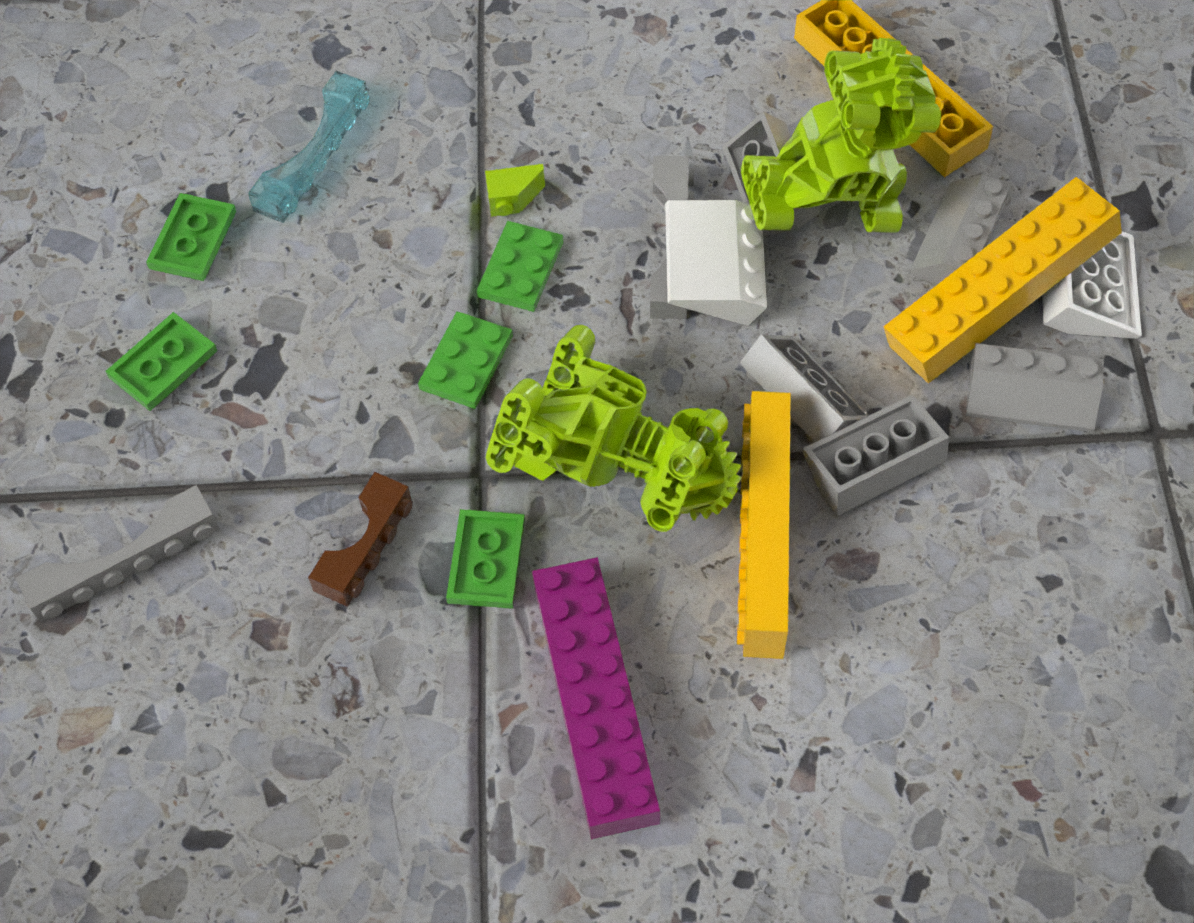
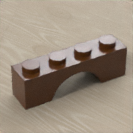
M377 472L373 473L358 497L362 511L369 519L365 534L357 543L348 548L336 551L325 550L308 576L314 592L348 607L353 598H357L362 592L364 579L369 571L376 569L381 558L380 553L386 544L389 545L393 541L397 532V525L402 518H406L409 515L413 506L407 485Z

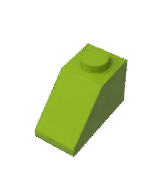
M543 164L485 171L491 217L520 213L545 187Z

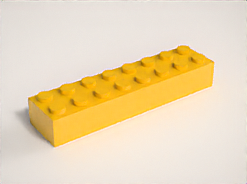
M821 0L796 16L794 39L823 66L829 51H851L862 54L866 51L872 52L873 39H895L852 0ZM906 49L905 54L913 55L911 52H909V51ZM923 64V70L928 75L936 97L935 104L939 106L941 111V121L935 132H921L922 134L918 140L910 144V146L942 176L946 177L988 149L994 126Z
M1075 177L884 325L883 328L889 347L929 384L974 349L976 343L980 344L1119 236L1122 233L1120 210L1078 177Z
M752 391L750 404L744 403L740 489L742 497L740 505L741 533L739 536V593L737 614H739L737 645H743V657L784 658L788 635L791 393Z

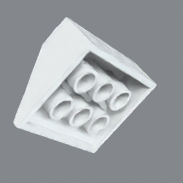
M668 200L665 203L668 304L749 326L767 308L763 230L757 228L750 204L737 200Z
M1122 231L1119 236L1042 295L1044 325L1067 334L1134 339L1142 336L1133 235Z

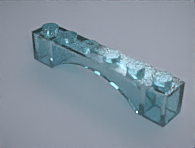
M339 71L334 72L322 89L324 109L318 130L306 147L292 159L261 174L248 193L254 212L284 223L287 217L295 212L301 197L310 190L317 174L324 170L331 154L338 150L347 131L354 127L361 111L368 107L370 96L368 95L365 81Z

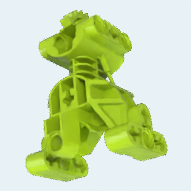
M892 38L873 39L872 52L866 51L862 54L851 51H829L825 58L824 72L833 100L812 107L801 118L791 138L784 144L777 157L746 155L743 158L741 175L753 217L759 230L788 231L794 223L793 208L809 209L835 201H858L861 210L860 215L867 232L897 233L901 229L903 215L897 198L905 187L907 171L902 163L897 162L893 149L916 142L922 134L921 132H935L940 125L941 111L939 106L935 104L936 97L928 75L923 70L921 58L917 55L905 54L906 46H901L900 40Z
M575 325L559 340L543 388L537 381L526 378L519 381L503 399L486 452L487 464L496 472L506 473L514 466L544 481L555 471H559L586 486L596 487L611 482L616 477L619 467H621L625 473L631 472L635 474V478L641 477L645 479L646 486L640 500L641 508L646 515L649 525L660 532L671 530L681 514L690 513L692 520H696L700 513L705 519H708L712 512L718 515L723 507H728L738 491L736 486L740 482L741 477L737 475V472L741 465L731 463L737 456V453L727 452L726 448L730 442H722V435L728 428V420L725 414L714 408L705 411L699 408L684 409L673 416L668 428L663 426V423L660 421L658 423L653 421V418L650 416L648 418L643 416L640 411L647 393L644 383L640 379L612 365L591 359L590 356L595 345V335L585 325Z

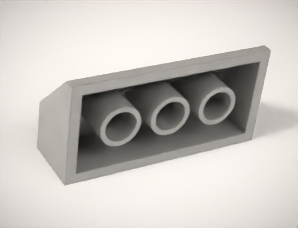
M764 111L722 146L742 201L747 204L750 203L741 175L743 158L746 155L777 157L784 144L791 138L786 123ZM817 206L809 209L793 208L794 223L788 231L800 229L821 212L820 207ZM763 230V237L788 231Z
M985 174L951 182L909 274L938 284L988 245L1004 209L1011 183Z
M760 335L739 362L746 369L747 377L754 383L760 384L766 392L791 393L790 422L805 431L807 439L811 444L869 416L793 336Z
M976 343L969 366L966 416L1094 432L1103 388L1104 359Z
M910 395L804 447L803 454L820 494L835 514L839 516L947 461L949 436L913 395Z

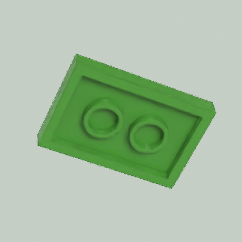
M180 193L146 261L148 268L204 281L237 212L235 205Z
M507 221L477 288V296L482 299L535 312L563 245V235Z
M456 311L418 382L419 390L476 409L513 337L512 329Z
M172 312L105 372L109 379L147 410L151 411L218 350L212 341L176 313Z
M460 509L446 596L448 604L513 609L524 534L525 514Z

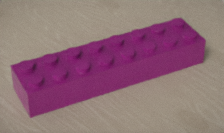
M598 557L534 570L532 574L535 593L590 838L592 840L659 825L660 808Z

